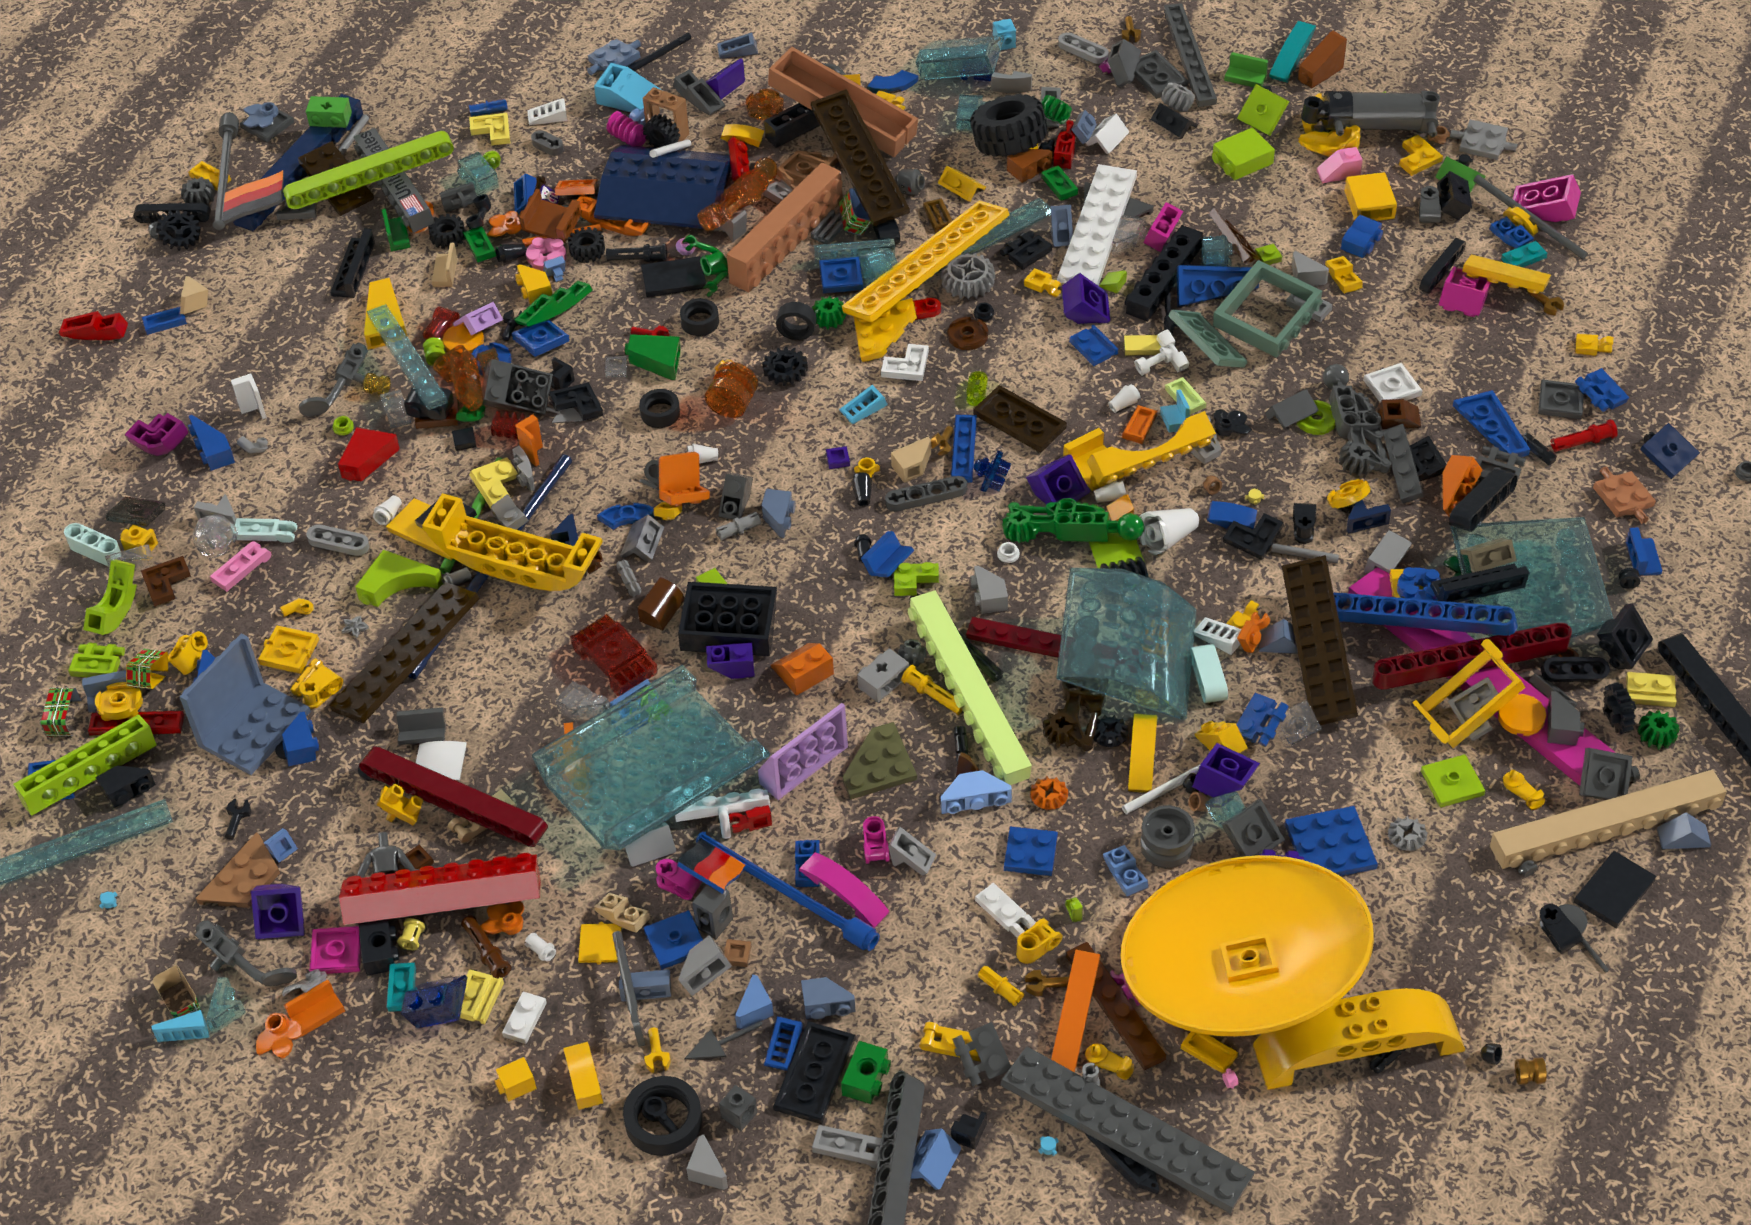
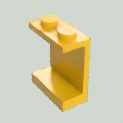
M1100 428L1065 444L1063 447V457L1069 454L1072 455L1082 477L1092 491L1107 485L1106 482L1097 484L1087 463V460L1093 453L1106 449L1103 445L1104 432ZM1125 475L1119 476L1118 479L1123 478Z

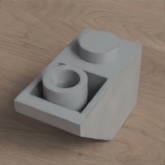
M974 566V575L970 576L971 587L977 591L974 593L975 605L980 606L981 614L1008 611V594L1005 580L980 566Z

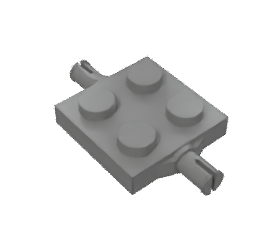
M1471 119L1463 132L1452 129L1450 133V138L1461 139L1459 152L1498 160L1500 153L1504 149L1516 152L1518 145L1506 142L1507 127Z

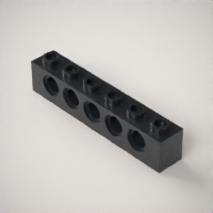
M1181 225L1177 232H1173L1169 243L1164 244L1160 255L1154 258L1152 266L1145 270L1141 281H1137L1132 293L1126 296L1124 302L1126 314L1147 322L1150 320L1165 299V291L1170 292L1177 283V266H1189L1202 248L1203 232Z

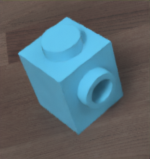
M1011 19L993 22V41L998 51L1016 48V29Z

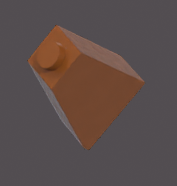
M1332 30L1299 65L1298 80L1312 89L1344 68L1347 39Z

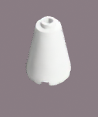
M1191 508L1147 511L1139 516L1142 518L1145 527L1139 539L1143 546L1147 545L1151 549L1148 550L1149 553L1154 555L1161 554L1198 527L1199 516Z

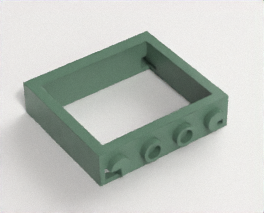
M1258 260L1215 310L1213 326L1277 358L1284 349L1287 350L1290 341L1293 338H1297L1303 325H1307L1310 322L1312 314L1315 311H1319V307L1323 302L1321 300L1322 290ZM1261 280L1306 301L1276 338L1232 316Z

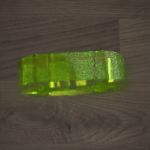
M975 371L969 376L966 401L971 406H977L986 398L988 387L986 373Z

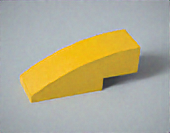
M588 1042L563 1048L578 1110L603 1104Z

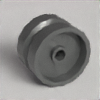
M1165 805L1150 810L1144 816L1141 826L1140 847L1146 860L1162 868H1174L1184 864L1191 857L1195 836L1194 820L1188 812L1180 807Z

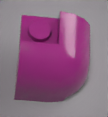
M167 413L165 416L158 414L149 425L138 419L124 435L131 444L144 452L161 456L173 451L189 432L181 420Z

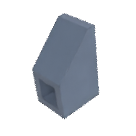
M766 489L762 502L763 519L780 538H784L786 530L791 528L790 514L795 513L796 501H792L791 491Z
M827 977L801 980L806 1019H822L830 1015L846 1016L856 1012L854 995Z

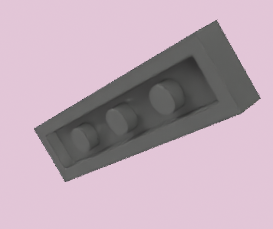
M1401 424L1383 430V436L1402 503L1424 497L1404 425Z

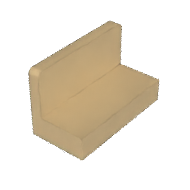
M450 243L448 254L436 255L432 277L433 287H453L458 260L454 243Z

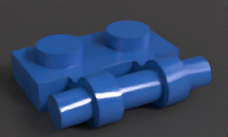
M1602 368L1587 374L1585 379L1580 376L1575 380L1580 392L1586 394L1592 400L1591 403L1594 407H1598L1602 412H1605L1608 408L1614 409L1623 405L1629 399V396Z
M1255 692L1236 724L1243 739L1255 743L1257 738L1261 736L1258 743L1266 747L1268 742L1274 739L1276 735L1275 730L1279 723L1283 722L1286 718L1285 713L1289 706L1281 702L1278 708L1275 709L1277 705L1275 700ZM1271 718V720H1270L1269 724L1267 725V727H1264V726L1266 725L1268 719Z

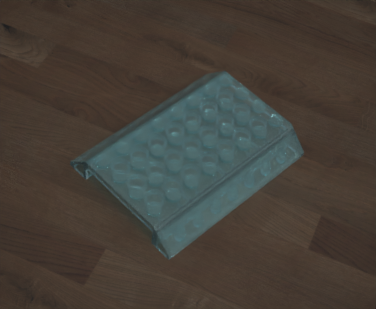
M683 664L532 754V758L548 789L604 849L621 850L770 756V753L756 738L747 742L696 691L697 679Z

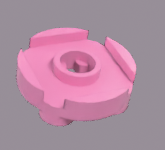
M537 237L532 240V244L526 250L528 264H531L532 268L543 271L545 261L563 256L564 260H566L567 257L566 248L561 239L554 240Z

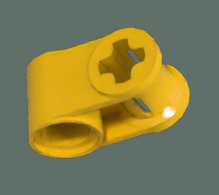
M200 631L194 632L190 636H180L173 650L169 653L167 660L183 675L191 673L197 666L202 650L207 648V637Z
M325 666L318 668L313 675L300 684L299 689L303 695V704L309 706L310 709L318 708L341 689L343 678Z
M1045 918L1038 920L1031 928L1018 936L1017 959L1025 964L1035 962L1045 953L1057 947L1063 935L1060 932H1055L1048 925L1049 923Z

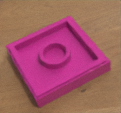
M359 926L313 929L309 972L319 969L320 972L325 971L326 974L360 972L361 943Z

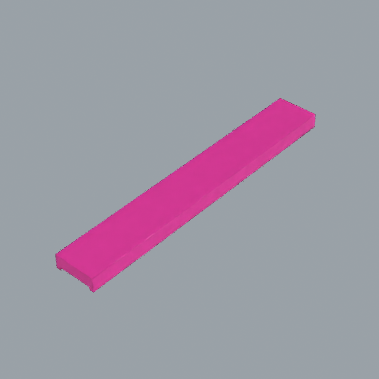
M1377 567L1351 585L1348 594L1392 597L1390 575L1388 572ZM1389 610L1386 613H1392L1395 610ZM1411 612L1409 615H1415L1417 612ZM1436 613L1432 617H1437L1440 614ZM1383 625L1415 652L1474 640L1466 632ZM1496 666L1478 670L1459 688L1465 691L1489 677L1498 693H1500L1512 681ZM1514 672L1526 687L1518 694H1526L1536 698L1542 703L1546 711L1544 726L1538 733L1530 736H1523V734L1519 733L1517 735L1580 786L1585 748L1609 752L1614 751L1586 728H1584L1583 737L1579 736L1576 746L1547 743L1549 699ZM1498 711L1493 715V716H1495L1497 719H1498Z

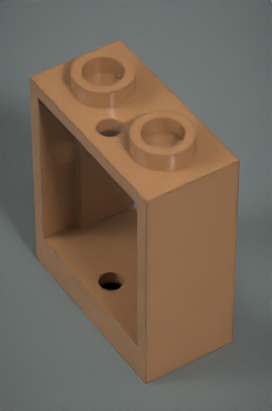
M653 87L643 97L645 122L647 123L654 115L660 114L659 107L673 111L674 123L677 125L675 128L680 130L678 132L680 133L678 142L683 141L689 135L686 99Z

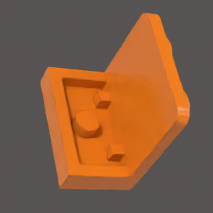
M697 452L666 455L659 458V499L672 507H680L682 503L688 502L699 504L702 500L710 499V491L700 486L699 454Z

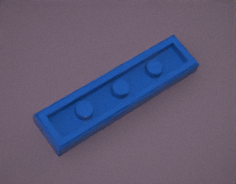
M955 415L951 477L961 476L966 479L967 483H972L977 415Z

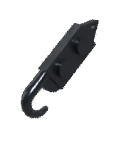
M1085 1133L1087 1138L1101 1151V1155L1136 1190L1141 1188L1155 1194L1159 1193L1156 1172Z

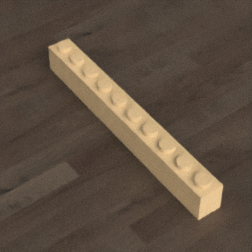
M1709 770L1494 832L1490 848L1502 869L1508 867L1516 868L1527 860L1540 861L1546 856L1553 854L1561 855L1567 850L1577 847L1580 849L1585 848L1590 843L1597 841L1605 842L1614 836L1621 834L1626 836L1638 829H1650L1656 824L1668 822L1686 812L1694 816L1700 811L1707 809L1715 810L1723 804L1727 791L1714 770Z

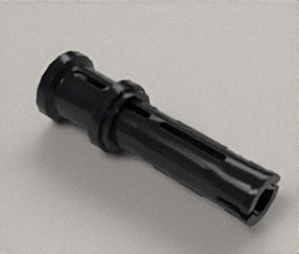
M666 243L660 246L646 244L643 247L606 248L607 261L644 259V261L650 262L651 260L667 261L668 258ZM619 253H634L632 255H618Z

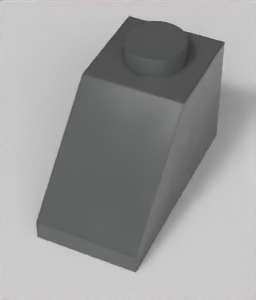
M1551 691L1548 702L1547 743L1576 746L1579 736L1583 737L1584 722H1580V712L1556 691Z

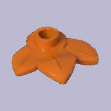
M508 211L505 215L498 214L492 216L488 220L492 229L487 233V236L498 237L505 233L510 235L518 233L522 229L519 214L516 211Z
M517 901L510 902L508 905L506 903L489 905L487 908L489 919L480 925L485 933L491 935L502 931L508 935L517 934L523 928L522 913L525 910L523 903Z
M283 1013L269 1015L265 1021L266 1029L257 1037L256 1052L258 1055H262L272 1050L277 1057L285 1058L292 1051L293 1040L302 1036L301 1025L297 1021L289 1020Z

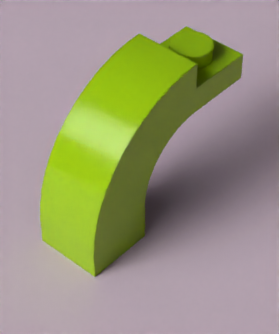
M116 559L111 560L106 592L96 606L86 608L83 630L105 635L119 627L131 608L137 587V584H133L135 564Z

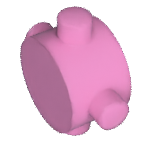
M1227 1069L1222 1074L1223 1081L1227 1088L1233 1089L1234 1086L1238 1085V1078L1233 1070Z

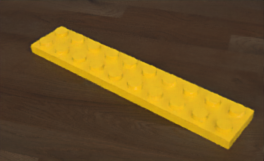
M979 200L842 305L843 312L869 322L877 320L879 316L891 309L901 299H904L910 292L918 288L941 268L948 265L955 257L961 255L964 250L975 244L982 236L988 234L995 226L1002 223L1004 219L1010 216L1008 209Z

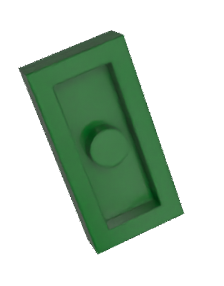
M1059 165L1041 172V178L1060 201L1078 195V188Z
M483 227L463 232L464 238L477 263L496 257L495 249Z

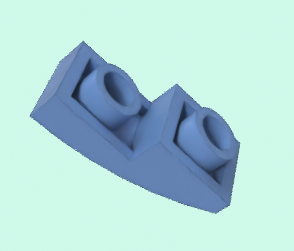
M1125 845L1103 853V858L1109 870L1126 896L1148 888V880L1137 868L1136 859Z

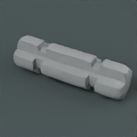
M626 560L618 561L616 564L617 570L621 574V578L630 596L640 595L641 587L636 582L637 580L631 568H629L628 562Z

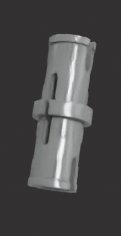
M755 511L745 517L734 518L732 522L717 527L716 533L722 541L738 533L741 535L745 530L760 525L761 520Z

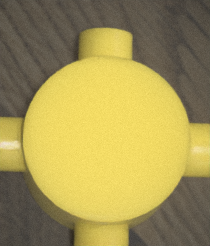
M1252 489L1248 495H1245V499L1257 505L1261 499H1264V494L1258 489Z

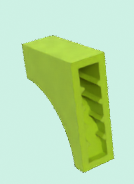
M383 550L355 588L359 601L365 605L379 607L385 599L401 590L413 587L439 589L443 582L439 569Z

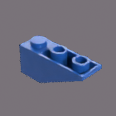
M188 415L191 424L187 426L191 436H196L193 440L197 450H202L199 454L203 465L208 464L210 471L235 463L226 436L195 416Z

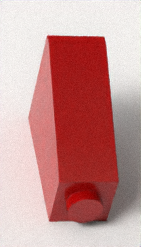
M356 427L338 463L341 478L349 481H363L398 452L400 447L397 435Z

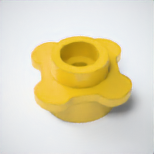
M868 457L862 458L858 462V466L854 467L855 473H867L870 475V478H872L875 472L880 470V466L875 464L872 458Z

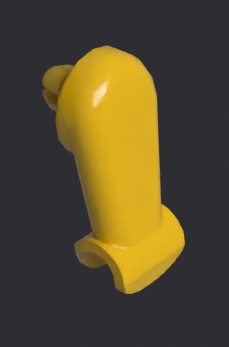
M1513 769L1503 776V784L1506 789L1525 800L1526 805L1531 810H1537L1544 805L1543 791L1541 789L1537 791L1525 780L1524 775Z
M1092 1044L1085 1051L1088 1063H1094V1066L1115 1072L1123 1080L1129 1079L1134 1072L1135 1067L1132 1059L1128 1056L1122 1058L1102 1044Z

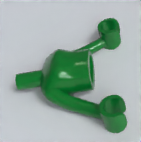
M688 235L682 241L683 243H689L686 247L687 251L697 247L712 253L704 255L700 259L702 270L706 276L718 275L713 281L707 282L703 289H710L706 294L707 297H710L717 291V285L728 276L727 258L717 248L698 242L693 235Z

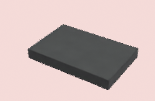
M1157 50L1139 57L1140 61L1134 72L1135 78L1156 99L1162 96V92L1168 83H1177L1184 87L1188 86V80Z

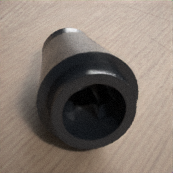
M500 244V246L495 247L496 258L498 262L507 263L525 256L526 247L524 244Z
M857 473L853 476L851 485L857 504L859 506H866L870 504L872 479L867 473Z

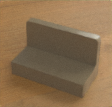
M1499 538L1460 550L1462 555H1468L1472 573L1517 561L1512 539Z

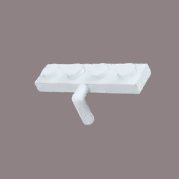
M752 789L748 793L739 794L731 792L722 797L706 796L702 800H682L673 805L676 822L719 815L722 838L727 839L731 837L728 814L751 810L754 807L766 805L770 807V800L767 790Z

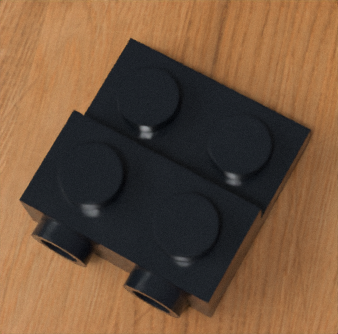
M1625 604L1616 618L1607 619L1597 633L1600 640V648L1607 651L1610 657V665L1618 670L1632 669L1653 641L1650 632L1633 604Z

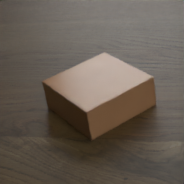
M727 939L724 955L732 966L748 967L752 944L750 941Z

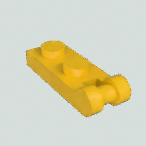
M926 1022L923 1029L925 1035L921 1038L919 1047L925 1051L960 1057L956 1056L954 1051L956 1047L952 1039L962 1035L965 1044L972 1042V1039L967 1031L942 1027L934 1022ZM934 1037L941 1038V1042L935 1041ZM976 1049L969 1051L972 1060L981 1062Z

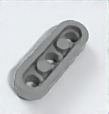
M1063 33L1058 37L1059 48L1092 63L1101 64L1108 58L1109 52L1107 48L1073 33Z
M314 525L306 533L309 544L319 548L354 556L363 555L370 548L368 538L364 534L325 525Z

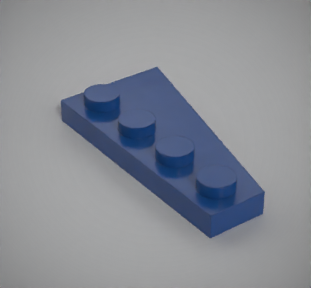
M1178 265L1177 307L1228 296L1252 267Z
M1493 390L1453 401V407L1490 443L1499 448L1500 451L1509 454L1514 452L1519 457L1529 456L1530 448Z

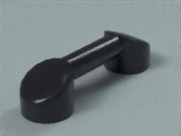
M481 194L473 200L478 214L466 219L465 222L469 229L485 225L483 220L491 208V201L487 194Z

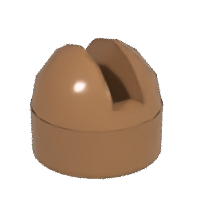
M1207 476V479L1203 481V487L1209 494L1214 495L1221 490L1222 482L1216 476Z
M1193 792L1190 795L1189 807L1192 811H1203L1209 807L1210 800L1204 793Z

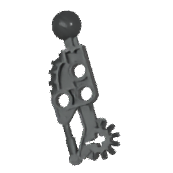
M1337 363L1329 365L1323 372V382L1329 389H1332L1329 403L1333 418L1335 419L1337 433L1341 438L1349 440L1340 450L1339 464L1342 465L1343 471L1348 470L1350 475L1352 473H1356L1358 476L1362 473L1367 475L1372 470L1387 473L1391 466V460L1387 459L1386 451L1381 441L1383 430L1380 414L1375 411L1373 404L1370 403V399L1364 397L1365 395L1362 392L1356 393L1352 386H1346L1349 382V372L1346 367ZM1365 439L1376 444L1377 454L1366 444Z

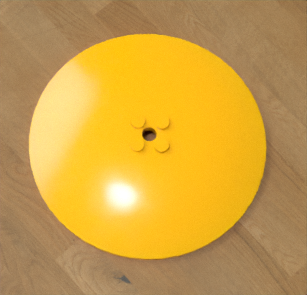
M1263 855L1236 857L1195 868L1171 880L1154 892L1136 911L1127 926L1121 944V965L1131 993L1143 1007L1159 1019L1184 1030L1206 1035H1257L1302 1023L1330 1008L1343 998L1360 979L1369 963L1374 944V928L1369 909L1359 892L1349 882L1331 870L1308 861L1290 857ZM1248 957H1254L1252 960H1244Z

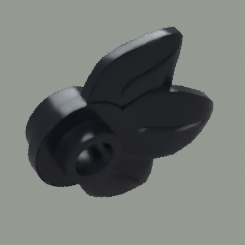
M1219 409L1213 415L1215 432L1220 436L1228 437L1233 432L1247 434L1252 431L1245 424L1247 415L1242 411L1235 410L1228 413L1223 409Z

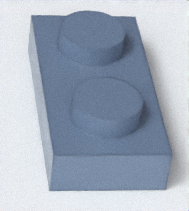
M1086 110L1079 113L1071 130L1082 144L1089 141L1097 125L1095 118L1088 114Z

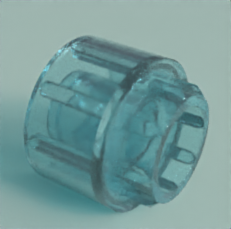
M883 248L860 255V267L869 285L884 273L892 270L893 266L897 264L893 252Z

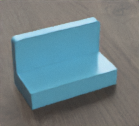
M1181 389L1176 390L1177 405L1160 407L1161 417L1169 433L1177 432L1183 421L1190 417V407Z

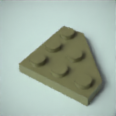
M894 722L874 727L870 730L843 775V783L850 800L917 780L916 771Z

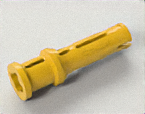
M910 665L904 671L901 678L902 683L910 684L917 689L916 691L919 694H927L956 713V715L959 716L963 711L962 707H957L954 695L935 684L931 676H925L916 670L914 665Z

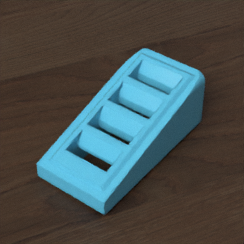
M871 385L839 410L851 424H854L887 406L885 397ZM853 410L855 415L852 416L848 411Z
M201 1010L151 1026L157 1042L210 1037Z

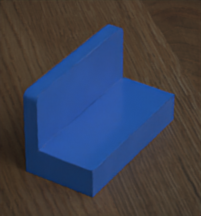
M1638 527L1629 528L1626 545L1633 568L1639 571V576L1662 574L1663 570L1654 540L1652 538L1642 539Z
M887 531L861 557V560L869 575L889 577L899 567V564L903 563L914 552L912 546L900 545L895 533Z

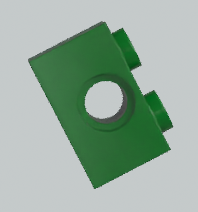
M858 1041L841 1082L842 1096L868 1104L872 1103L874 1096H879L882 1089L883 1074H888L891 1066V1060H888V1049ZM872 1072V1074L864 1075L863 1073Z

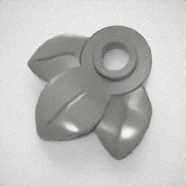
M319 969L313 970L305 975L306 979L285 987L282 995L284 997L290 991L297 988L307 992L326 981L325 977L327 974L325 971L320 972Z

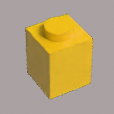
M524 1057L496 1069L498 1079L494 1081L500 1095L505 1093L508 1102L537 1089L533 1074Z

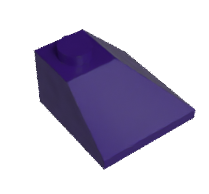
M1071 454L1046 464L1026 476L1034 494L1046 505L1051 502H1058L1064 498H1071L1077 501L1090 493Z
M286 884L257 885L251 891L255 939L305 935L300 886Z

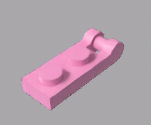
M252 541L210 576L211 581L227 592L262 562H267L271 558V552L266 548L262 549L260 544Z

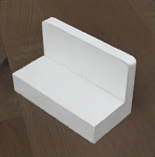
M1114 114L1105 118L1094 129L1086 145L1091 146L1098 142L1104 152L1108 154L1129 133V130L1119 116Z
M248 374L231 380L241 413L244 414L258 409L262 419H265L266 414L252 375Z

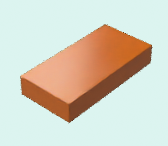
M1138 405L1122 433V438L1143 444L1157 417L1158 411Z

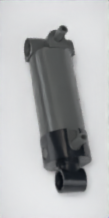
M1325 91L1323 100L1315 96H1309L1304 100L1301 119L1308 124H1316L1321 119L1323 129L1336 130L1338 136L1344 134L1346 127L1357 125L1360 127V130H1416V133L1429 132L1430 137H1435L1437 135L1436 128L1439 123L1436 112L1440 96L1434 91H1421V93Z

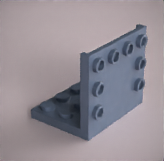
M242 633L229 644L220 656L214 659L213 663L180 696L198 747L249 775H252L275 751L276 746L282 741V734L297 715L305 711L307 716L311 712L309 706L263 682L249 637Z

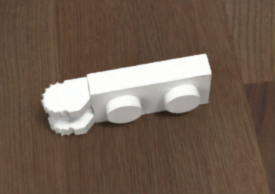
M994 883L975 896V901L1017 938L1025 932L1020 927V922L1028 929L1036 923L1030 915L1026 914L1022 908Z

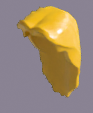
M1357 125L1346 127L1344 134L1341 136L1336 134V130L1329 133L1312 131L1307 134H1301L1298 142L1309 151L1330 157L1337 150L1353 147L1358 149L1361 137L1360 127Z

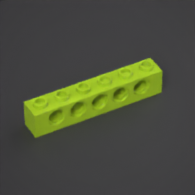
M138 714L13 785L22 805L32 816L95 781L96 777L115 766H121L157 746L150 726Z

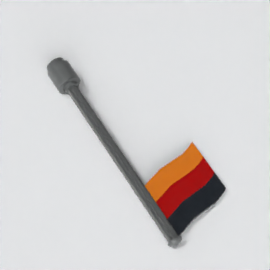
M231 112L224 113L219 120L218 133L223 138L215 221L213 222V227L216 230L224 229L225 224L243 216L278 205L283 199V170L267 178L244 184L227 192L232 139L237 137L239 127L237 116Z

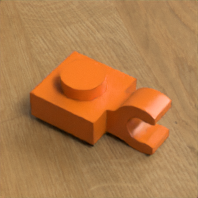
M1254 612L1251 620H1246L1237 637L1245 652L1253 653L1257 644H1259L1262 636L1260 630L1267 627L1270 623L1268 614L1265 613L1263 618L1260 619L1258 613Z

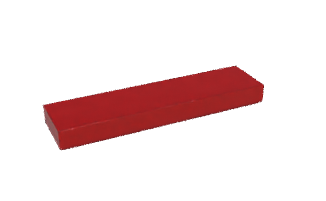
M183 711L138 712L150 726L152 734H175L182 731ZM92 713L88 733L90 736L102 735L129 719L104 721L99 713Z

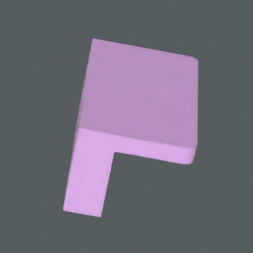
M494 302L466 314L455 321L453 325L457 326L465 323L472 336L499 323L503 318Z

